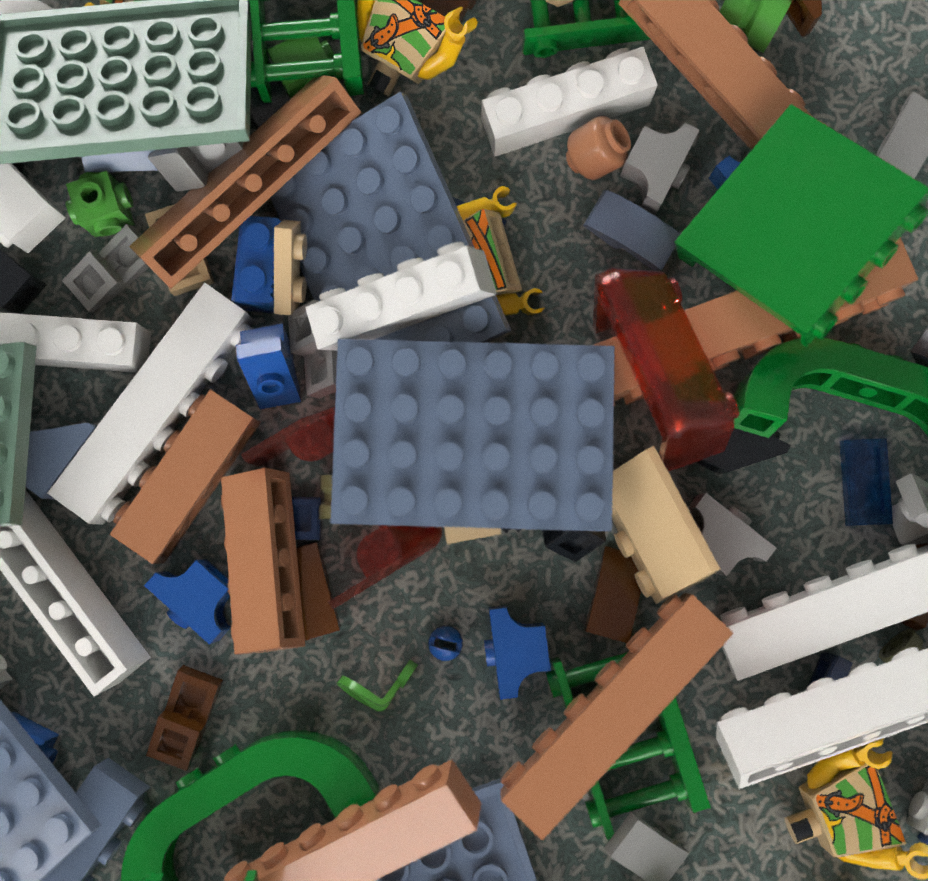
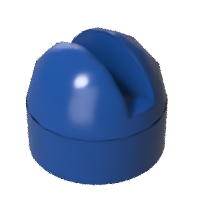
M439 626L431 633L428 641L429 650L438 660H453L462 650V636L452 626ZM435 639L457 643L456 649L451 650L434 646Z

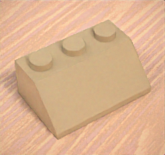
M654 446L644 450L613 471L612 521L618 533L614 534L615 541L625 558L631 556L639 571L635 573V579L646 598L652 596L655 604H658L673 594L677 595L703 582L720 570L716 559Z

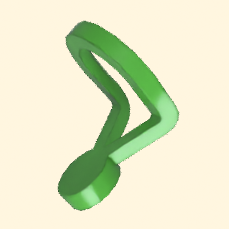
M410 659L383 699L346 676H341L337 681V685L360 703L377 712H382L389 706L399 688L405 687L418 664Z

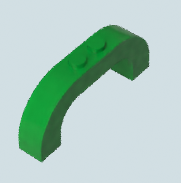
M815 337L807 347H804L801 344V338L790 340L770 350L742 380L733 395L727 426L769 438L788 419L791 391L809 388L903 415L916 423L928 436V367L906 361L896 355H885L865 349L855 343H845L829 338L820 340Z
M306 730L282 731L265 736L242 750L239 749L237 744H234L213 758L216 766L202 774L198 767L177 780L175 784L178 790L169 795L143 819L127 846L122 864L121 881H143L146 873H164L166 881H179L175 873L173 859L175 846L181 833L270 778L293 776L309 782L321 793L335 818L344 809L353 804H358L360 807L374 799L380 787L366 764L354 751L340 741L318 732Z

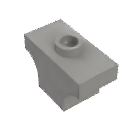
M685 122L680 129L667 134L656 132L646 126L643 127L620 174V177L634 183L640 190L642 195L641 207L656 215L670 187L679 189L690 168L689 165L683 162L700 131L699 129Z
M707 493L697 495L687 507L720 567V570L716 572L717 575L728 576L734 566L744 558L767 562L777 548L749 526L752 520L746 514L733 506L726 509Z

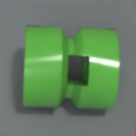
M725 0L719 12L731 25L738 26L746 34L748 45L751 48L764 53L792 1Z

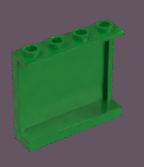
M790 104L674 243L680 260L690 267H693L696 263L700 264L800 334L801 344L807 347L815 337L822 340L831 331L838 320V316L835 313L845 301L853 304L860 297L869 283L865 278L874 267L877 266L882 269L889 263L899 248L896 242L906 230L913 233L922 224L928 215V208L925 207L928 199V187Z

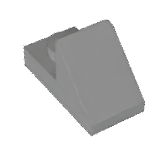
M244 142L159 149L150 153L148 159L176 192L198 189L207 185L208 175L213 169L243 149Z
M911 473L896 481L902 497L898 499L897 504L888 509V515L901 545L928 543V483Z

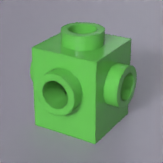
M107 170L83 173L79 176V180L66 184L70 200L66 201V208L71 220L75 225H80L95 238L116 234L126 224L135 225L130 211L134 204L127 185L124 182L119 183Z

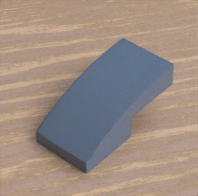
M603 190L583 225L615 249L623 248L654 271L663 269L675 248L674 241L681 234L652 213L609 190Z

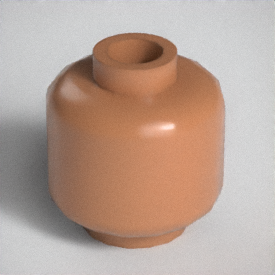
M606 116L595 117L573 130L569 135L567 141L568 151L566 153L567 163L575 173H580L584 178L590 180L600 179L625 164L628 158V151L631 148L630 136L620 121L612 120Z

